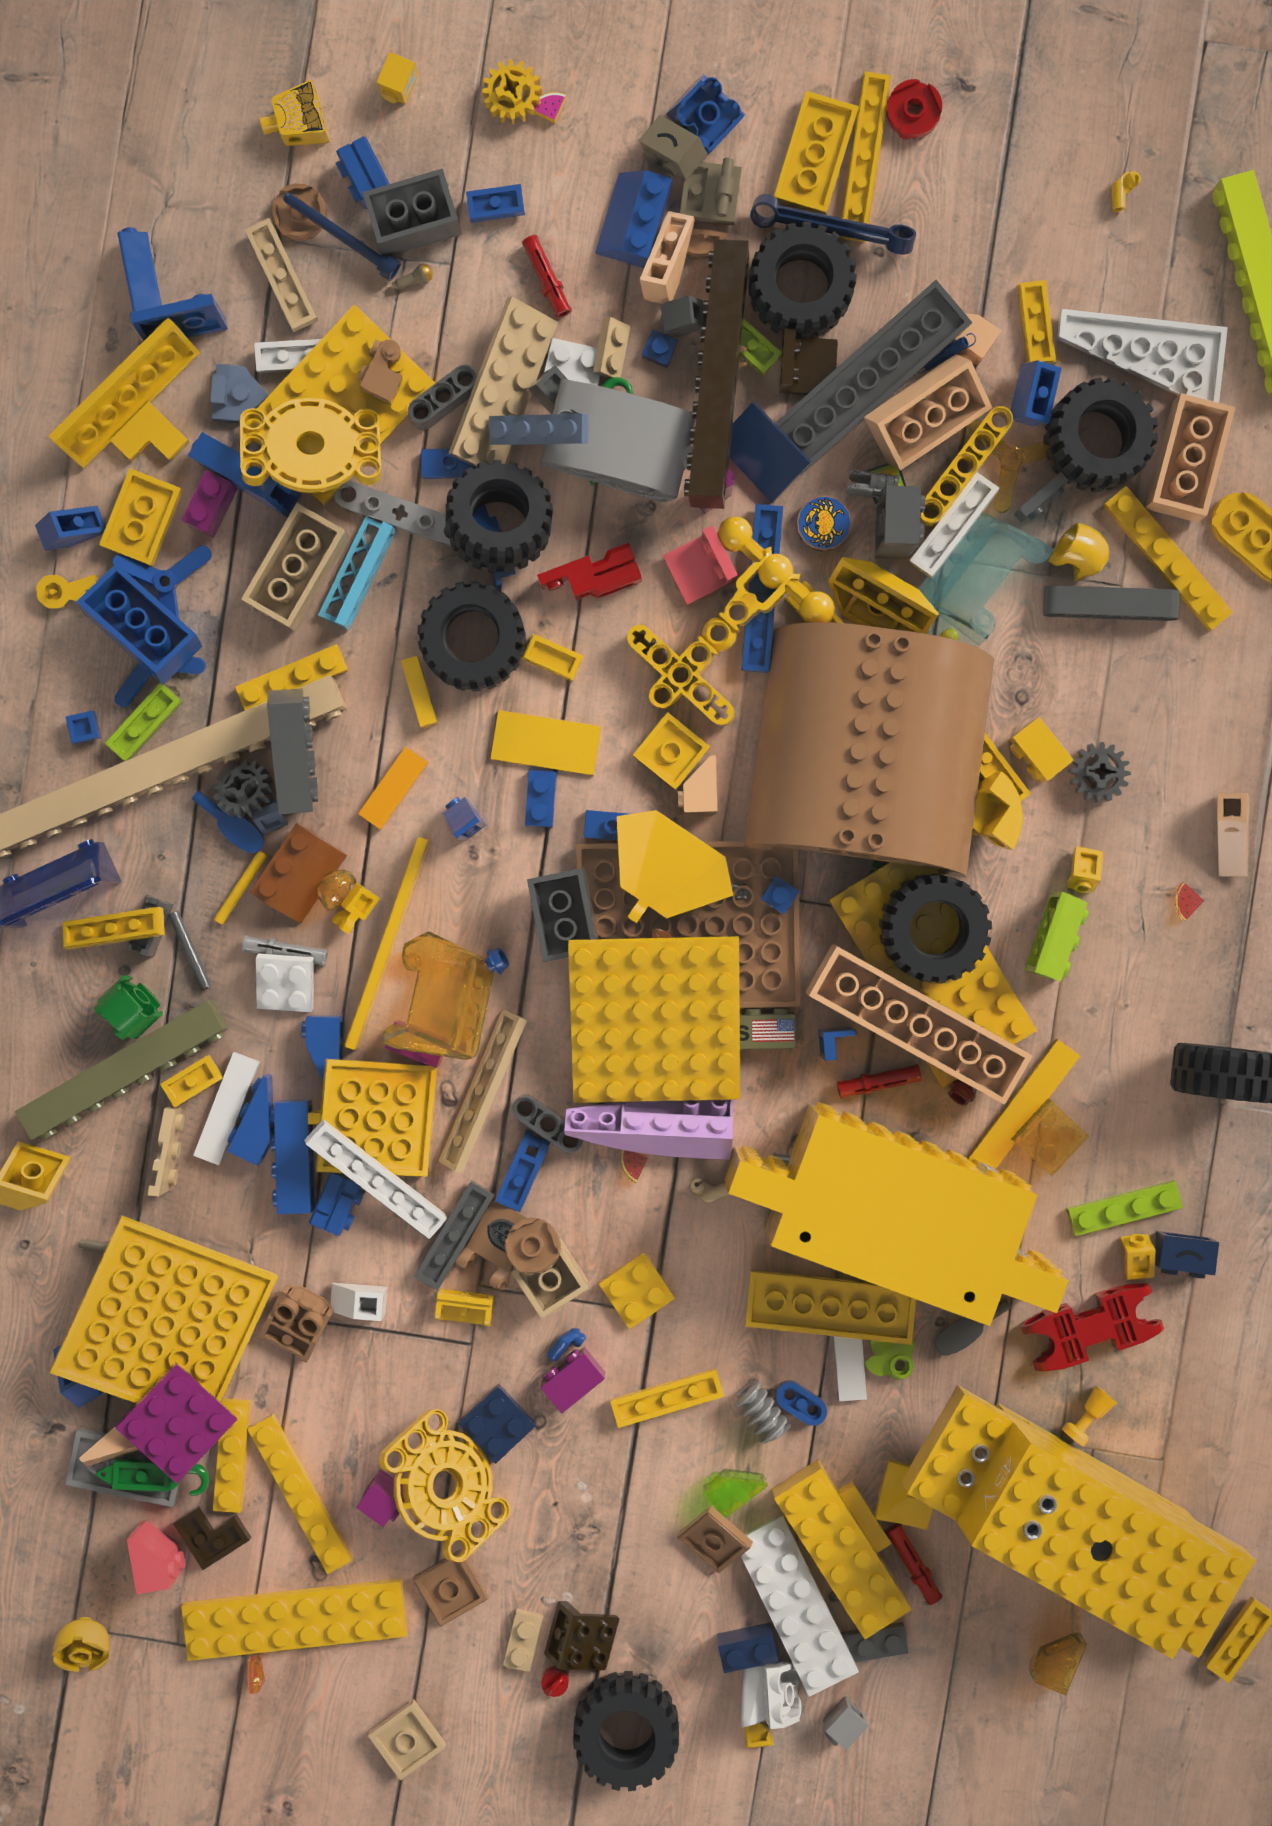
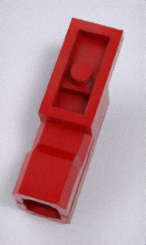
M629 543L608 550L604 559L592 563L588 555L537 575L542 590L546 588L549 591L559 589L564 586L563 582L568 580L575 600L589 595L601 598L642 582V576L637 563L634 561L635 557Z

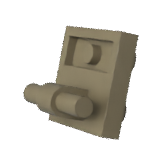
M723 158V164L701 162L687 180L684 179L680 214L694 216L695 221L734 226L742 167L733 166L734 159Z

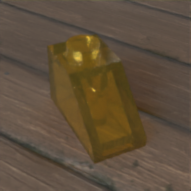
M1074 1632L1040 1646L1037 1655L1034 1654L1029 1663V1671L1034 1682L1066 1696L1087 1646L1083 1636L1080 1633Z

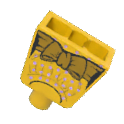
M312 80L273 96L271 101L275 114L260 118L264 135L280 132L286 146L330 142L317 91Z

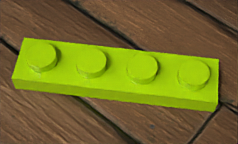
M1171 1180L1068 1207L1067 1212L1073 1234L1079 1236L1182 1209L1183 1206L1177 1183Z

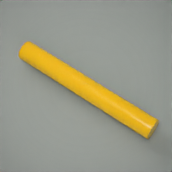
M261 850L255 854L215 916V921L222 925L225 923L266 860L267 854Z

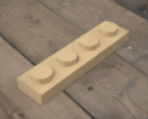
M270 218L245 229L293 332L319 321Z

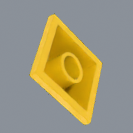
M18 1141L0 1171V1204L20 1211L46 1204L66 1170L71 1157Z

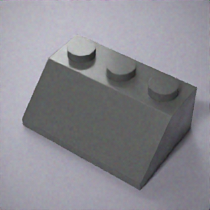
M443 168L362 192L382 256L395 255L462 235Z

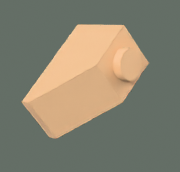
M716 755L709 756L683 784V791H678V808L683 807L684 814L717 813Z

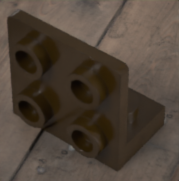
M785 328L782 337L779 393L807 395L836 369L838 341L836 339L795 337L796 329Z
M558 1601L544 1655L559 1670H606L620 1619L616 1615L581 1614L568 1601Z

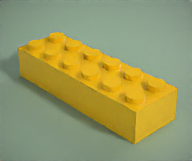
M818 1459L772 1488L773 1496L778 1506L865 1640L912 1610L907 1596L880 1554L873 1548Z

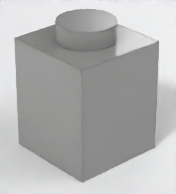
M846 1696L823 1720L827 1739L833 1745L837 1746L839 1744L845 1750L869 1726L866 1714Z

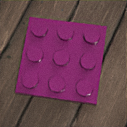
M176 1362L115 1425V1428L174 1482L178 1483L238 1419Z

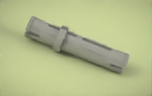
M245 935L242 945L243 953L314 957V964L325 967L328 957V949L278 942L277 938L267 940Z

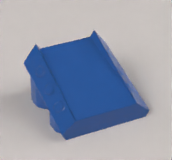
M705 74L697 79L666 113L675 124L700 138L707 155L713 151L746 115L741 111L739 104L735 100L729 99L722 92L721 83L714 77L708 78Z

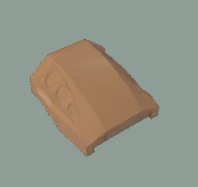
M285 1285L258 1337L277 1344L303 1358L302 1361L307 1363L334 1310L324 1297L303 1286Z

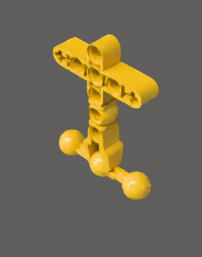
M737 516L725 519L720 524L717 535L724 549L731 552L741 551L753 564L736 581L738 590L726 605L724 613L720 612L718 617L711 618L705 623L701 636L697 637L699 641L692 643L679 657L644 625L633 626L627 634L630 646L662 675L649 692L651 703L659 709L665 710L671 708L684 695L712 722L719 726H727L733 722L736 714L735 709L701 675L711 665L714 655L718 656V652L726 651L733 646L737 633L741 631L739 627L745 626L760 612L764 614L769 613L786 593L800 605V616L805 623H828L834 616L835 611L834 602L829 595L820 591L810 592L799 582L801 574H793L794 569L791 561L782 554H772L771 547L763 549L752 539L753 532L748 521ZM757 573L763 585L770 589H777L764 603L757 601L755 594L745 590V587ZM740 606L745 609V616L741 620H733L731 618V611L733 608ZM723 627L726 629V637L722 641H714L712 639L713 630ZM638 633L645 634V639L653 645L650 649L641 642L637 643L638 639L635 636ZM698 648H705L707 650V658L703 662L694 661L693 653ZM659 650H666L668 652V659L664 664H656L654 657ZM681 668L687 669L689 673L688 679L683 683H677L674 677L676 671ZM700 687H706L709 690V697L703 702H698L695 699V692ZM661 689H667L670 693L669 700L664 704H659L656 700V694ZM716 696L719 699L715 703L720 708L728 707L726 713L729 716L726 719L721 717L717 720L718 712L710 706Z

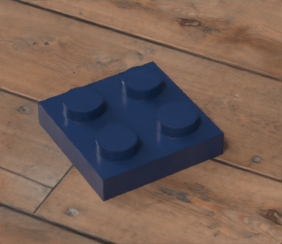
M498 1384L459 1420L458 1425L496 1464L536 1427V1422Z

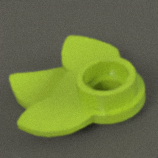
M913 1339L912 1345L870 1340L871 1350L874 1355L870 1356L864 1363L871 1373L877 1376L890 1375L898 1380L910 1376L914 1368L911 1358L915 1348ZM898 1360H902L904 1363L901 1369H895L894 1365Z

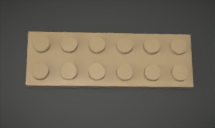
M512 296L507 297L448 454L476 468L478 463L486 462L489 465L493 464V460H502L501 464H505L512 445H489V416L524 414L531 396L528 388L537 380L558 324L556 320Z

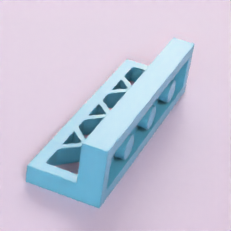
M365 516L318 616L347 630L350 629L396 534V530L392 525L385 522L380 523ZM369 525L379 530L373 543L367 544L364 535ZM361 541H363L364 546L359 547ZM366 550L367 555L361 568L355 569L353 563L355 554ZM351 565L352 571L347 572L349 566ZM354 575L355 580L350 591L344 594L341 587L343 579ZM339 590L340 596L335 597L337 591ZM340 600L343 601L337 618L327 614L332 603Z

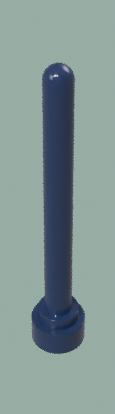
M285 193L283 195V201L375 264L382 277L388 281L395 277L401 266L399 260L393 256H381L293 194Z

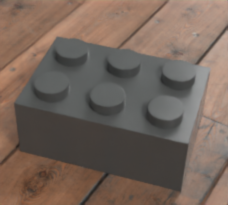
M886 485L876 504L875 559L908 560L911 554L916 551V547H919L920 541L924 540L925 528L924 524H920L921 513L925 511V495H921V486Z
M575 869L527 879L543 962L569 957V940L599 939L585 869Z

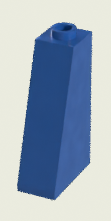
M203 432L192 444L188 456L196 463L230 481L235 487L285 517H289L302 495L300 492L282 486L270 476L260 486L246 484L241 475L240 453ZM250 467L246 471L250 476H258L262 472L258 467Z

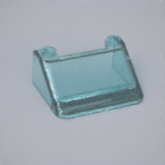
M982 513L933 579L927 577L919 590L939 613L941 618L980 646L995 629V618L984 608V605L1021 557L1029 563L1041 564L1050 557L1054 549L1044 541L990 514Z

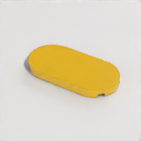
M1242 492L1226 495L1216 503L1211 512L1210 527L1213 535L1261 579L1272 584V510L1258 497L1250 493Z

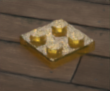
M1048 1098L1016 1132L1011 1140L1045 1172L1053 1177L1085 1142L1089 1135Z

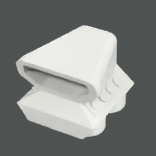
M792 1661L775 1662L743 1669L741 1728L766 1721L770 1729L785 1728L800 1721L801 1700L797 1691L799 1675Z

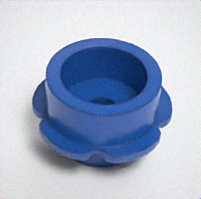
M500 948L487 951L488 957L485 958V963L492 973L496 971L498 974H502L509 967V961L505 953Z

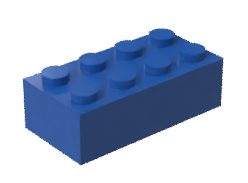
M117 563L76 601L87 618L162 685L202 648L197 635Z

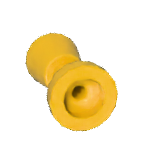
M1095 1385L1084 1406L1086 1412L1076 1425L1068 1422L1062 1427V1430L1084 1447L1089 1440L1085 1433L1086 1429L1095 1418L1101 1419L1118 1402Z

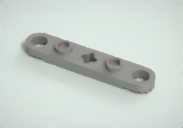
M353 481L345 482L334 493L336 502L345 510L364 517L367 516L381 523L385 522L395 528L451 547L450 539L445 536V514ZM354 489L356 491L355 500L350 503L342 501L343 490ZM401 507H404V511L408 516L407 518L402 517L400 521H397L394 511H399Z

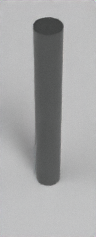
M179 911L168 914L201 990L211 987L212 985Z

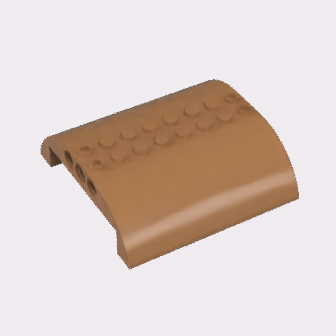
M814 622L791 624L775 629L744 847L772 850V846L937 868L938 874L967 877L994 658L984 650L961 641L930 634L872 626Z

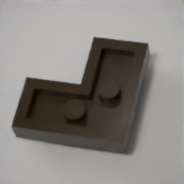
M199 1506L173 1523L202 1570L208 1568L251 1539L249 1532L237 1514L213 1529Z

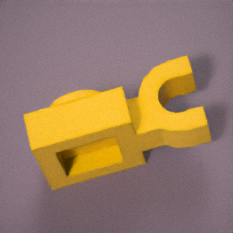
M356 883L341 903L345 910L338 912L331 921L338 925L342 931L349 934L357 919L360 918L365 921L380 898Z

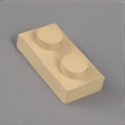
M612 317L603 318L593 373L607 379L621 377L630 331L629 325Z
M516 1609L503 1666L530 1672L543 1620L542 1614Z

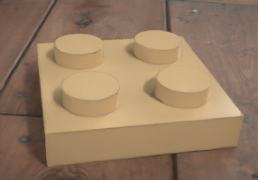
M414 1699L370 1730L368 1734L370 1740L400 1781L444 1750L446 1746L445 1741Z

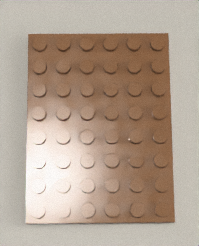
M745 841L704 842L726 857L731 885L734 883H746V886L737 887L733 892V900L727 901V898H725L723 901L713 902L670 918H665L648 906L638 923L629 919L628 915L639 899L620 887L618 843L576 844L577 869L583 868L586 871L599 939L652 938L654 929L667 931L673 938L739 936L740 1008L801 1007L799 893L785 914H782L761 900L776 876L799 890L798 849L772 846V850L744 847ZM739 889H747V900L735 899V894Z

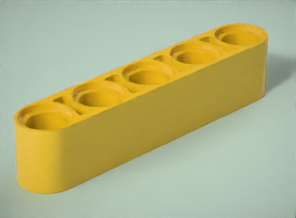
M998 406L988 413L925 497V507H935L938 516L928 519L921 513V524H924L926 527L938 524L993 452L1013 422L1012 412L1008 408ZM994 416L1003 417L1006 421V426L1002 428L995 427L992 423V418ZM983 438L988 442L989 448L984 451L978 450L975 447L974 441ZM961 461H967L971 464L972 471L962 473L958 470L957 464ZM949 483L954 487L955 493L951 496H945L941 493L940 486Z

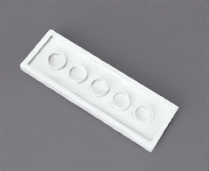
M784 1516L775 1518L745 1533L753 1541V1544L741 1558L808 1696L810 1697L858 1673V1667Z

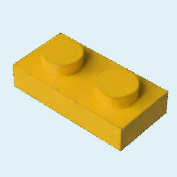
M207 1055L160 1085L175 1108L222 1080L223 1076L211 1056Z

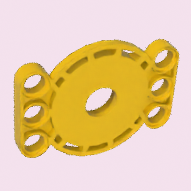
M310 397L285 402L273 409L267 416L259 409H247L240 416V468L242 479L250 486H260L270 476L274 481L286 488L306 493L325 492L337 488L350 480L353 475L364 485H374L381 479L379 416L376 411L369 408L360 409L352 416L348 410L337 403ZM255 418L260 420L261 424L258 427L251 428L246 425V422L249 419ZM364 418H369L374 421V424L371 427H363L359 422ZM305 437H317L324 441V448L317 454L308 455L302 453L297 448V442ZM255 442L262 447L256 452H250L246 449V446L249 443ZM364 442H371L375 445V448L372 451H364L360 448V445ZM365 466H372L376 469V472L373 475L367 476L362 474L361 469ZM250 467H258L262 470L258 476H250L246 473Z
M431 1409L423 1412L381 1451L379 1465L384 1471L395 1473L394 1498L397 1510L403 1521L412 1531L424 1538L438 1541L444 1540L442 1546L444 1557L449 1561L463 1562L506 1521L510 1514V1506L504 1498L491 1497L492 1472L484 1451L473 1439L465 1434L446 1430L448 1425L446 1414L442 1410ZM432 1414L437 1415L439 1418V1426L435 1430H431L428 1426V1419ZM413 1432L419 1436V1445L415 1449L410 1448L408 1445V1437ZM454 1436H455V1437H459L460 1439H462V1440L465 1441L466 1443L464 1444V1443L455 1441ZM392 1451H395L399 1456V1462L394 1468H391L387 1463V1457ZM441 1471L449 1472L453 1476L455 1483L452 1494L446 1499L438 1498L433 1491L434 1478ZM400 1484H403V1496L405 1502L403 1503L400 1495ZM495 1502H498L501 1506V1514L497 1518H494L490 1511L491 1506ZM406 1509H408L410 1514L416 1519L415 1524L408 1517L405 1511ZM475 1521H479L482 1526V1532L478 1537H474L471 1533V1526ZM425 1526L435 1529V1534H428L421 1530V1528ZM459 1540L462 1544V1552L459 1556L454 1557L451 1553V1546L453 1542Z

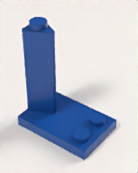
M127 227L117 232L133 312H130L131 323L143 341L167 318L172 320L187 338L228 329L226 318L212 294H198L191 299L162 305L148 233L138 232L133 227Z

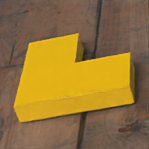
M149 401L110 440L130 461H133L150 443L172 461L190 442Z

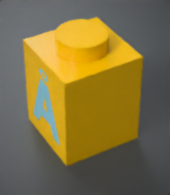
M389 52L376 82L379 92L385 100L391 103L398 101L406 104L418 76L415 62Z

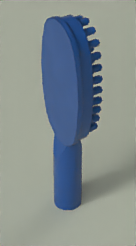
M200 791L193 795L192 800L217 819L218 828L231 843L249 853L259 852L263 848V836L247 819H239L236 815L231 818Z

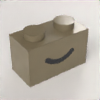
M661 115L656 118L638 140L644 150L643 156L652 165L657 163L671 176L675 177L678 175L685 180L690 177L707 156L698 136Z

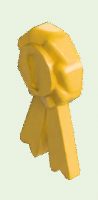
M60 575L44 576L36 586L38 600L50 609L64 607L69 600L77 601L86 593V590H89L96 583L97 575H91L70 583Z

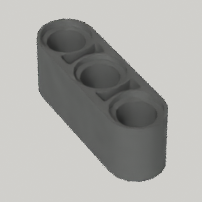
M460 365L415 398L408 407V415L413 425L420 430H427L467 401L477 379L475 369L469 365ZM464 376L473 378L472 383L468 386L460 385L459 381ZM443 392L451 394L450 399L445 403L437 401V397ZM418 410H428L429 413L426 418L420 420L415 418Z
M523 1094L515 1100L512 1112L523 1124L567 1153H574L581 1148L583 1144L581 1139L574 1146H569L564 1142L565 1118L532 1095ZM519 1102H530L533 1106L532 1113L528 1115L521 1114L518 1110ZM546 1116L552 1117L556 1122V1127L552 1130L543 1129L541 1119Z

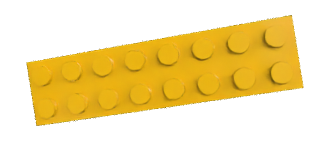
M402 1578L184 1602L181 1606L187 1661L407 1637L408 1634Z

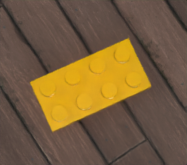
M805 92L774 194L779 203L809 212L827 214L859 106L813 92Z

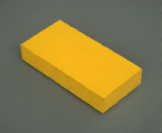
M533 633L522 660L573 682L584 656Z

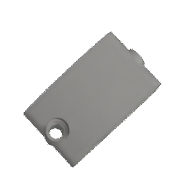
M567 379L560 380L553 414H588V444H545L541 464L654 501L669 502L677 499L683 472L687 469V454L693 453L689 436L690 428L695 426L696 419L692 418V412L606 387Z

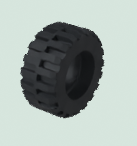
M803 222L802 227L797 228L795 223L787 224L785 231L782 232L779 228L773 231L771 238H765L760 244L759 251L755 252L748 286L749 296L752 297L751 305L755 312L758 311L760 313V321L763 324L769 322L771 324L770 330L777 334L780 330L784 331L786 328L796 329V334H801V337L810 338L811 333L820 336L825 333L826 328L832 329L835 327L840 317H844L848 310L857 279V274L854 273L856 268L855 260L849 257L851 250L846 243L842 245L839 243L841 237L835 232L831 235L826 233L827 227L819 224L818 229L811 228V222ZM795 260L812 262L820 267L827 277L828 288L826 293L816 301L809 303L792 301L784 296L777 287L776 275L778 270L788 262Z
M1101 377L1094 378L1088 383L1084 381L1073 390H1070L1053 408L1049 424H1045V429L1048 432L1043 436L1044 445H1049V449L1045 454L1047 460L1053 459L1055 465L1052 469L1057 474L1061 471L1068 479L1067 484L1074 481L1077 483L1076 488L1083 491L1088 487H1091L1092 492H1101L1105 488L1111 490L1124 484L1146 466V462L1152 458L1155 451L1152 446L1158 440V434L1153 433V430L1158 427L1157 418H1152L1150 414L1154 409L1151 403L1145 404L1142 400L1145 395L1140 390L1136 393L1131 390L1132 385L1126 381L1121 385L1117 384L1118 380L1116 378L1110 377L1104 382ZM1089 412L1102 413L1110 417L1117 424L1122 436V447L1116 457L1112 459L1099 458L1091 454L1083 446L1078 433L1080 418L1084 414Z
M493 460V464L489 465L486 462L478 463L477 469L473 470L472 467H469L463 471V478L457 477L453 482V488L448 491L447 504L445 505L447 537L450 538V545L453 550L459 551V557L463 561L468 562L471 560L472 567L479 570L485 567L488 568L490 573H496V569H504V573L513 572V567H518L521 570L528 566V560L534 562L539 558L540 551L545 550L548 544L553 515V504L550 502L551 496L548 489H543L544 482L538 476L533 478L532 471L528 468L520 469L518 464L514 462H509V465L501 464L502 460ZM503 502L517 508L523 514L525 521L514 530L493 532L480 526L472 515L478 508L487 503Z
M471 581V584H464V582L455 583L456 587L451 589L445 587L440 590L441 595L437 598L433 596L428 602L430 606L427 610L423 609L420 616L422 622L421 625H418L417 634L420 640L418 641L419 649L422 652L424 661L437 677L456 689L463 691L468 689L477 692L483 688L491 689L497 687V683L500 681L505 682L510 678L509 674L513 670L516 671L520 665L519 660L524 655L526 632L518 609L505 593L499 592L496 587L489 584L484 586L480 582ZM473 611L481 612L490 617L497 627V646L492 654L482 661L475 663L461 661L450 652L447 646V630L452 621L461 614Z
M941 874L915 876V879L906 880L901 883L902 887L898 890L894 889L889 895L891 899L888 904L884 903L881 910L884 912L883 918L879 919V927L882 932L879 935L880 941L886 949L884 952L894 962V965L911 977L928 983L930 981L946 983L949 979L955 981L962 978L964 972L970 973L976 968L975 962L977 960L982 961L986 955L983 952L985 945L990 946L991 937H988V930L992 929V921L987 918V914L990 912L987 905L982 903L981 895L977 891L972 890L970 885L964 881ZM929 902H943L955 910L959 919V933L956 941L948 950L941 954H927L920 951L913 944L910 937V924L914 914L921 906Z
M1177 1043L1173 1051L1170 1085L1174 1091L1192 1095L1236 1101L1272 1103V1053L1214 1045Z
M624 1671V1676H618L617 1672L608 1674V1680L604 1681L603 1678H599L594 1682V1689L591 1687L586 1689L583 1693V1700L578 1702L573 1728V1746L577 1750L576 1758L579 1764H585V1773L589 1777L596 1775V1783L605 1786L606 1783L611 1784L612 1790L620 1791V1787H628V1791H636V1786L641 1784L643 1788L651 1786L654 1777L660 1780L665 1775V1767L667 1769L671 1768L674 1762V1754L678 1752L679 1747L678 1712L676 1705L672 1704V1697L669 1692H662L661 1683L657 1680H653L652 1683L649 1682L648 1675L643 1673L636 1677L633 1676V1671ZM631 1711L647 1719L652 1726L653 1732L648 1741L643 1745L625 1750L610 1745L602 1737L600 1726L606 1718L614 1713Z

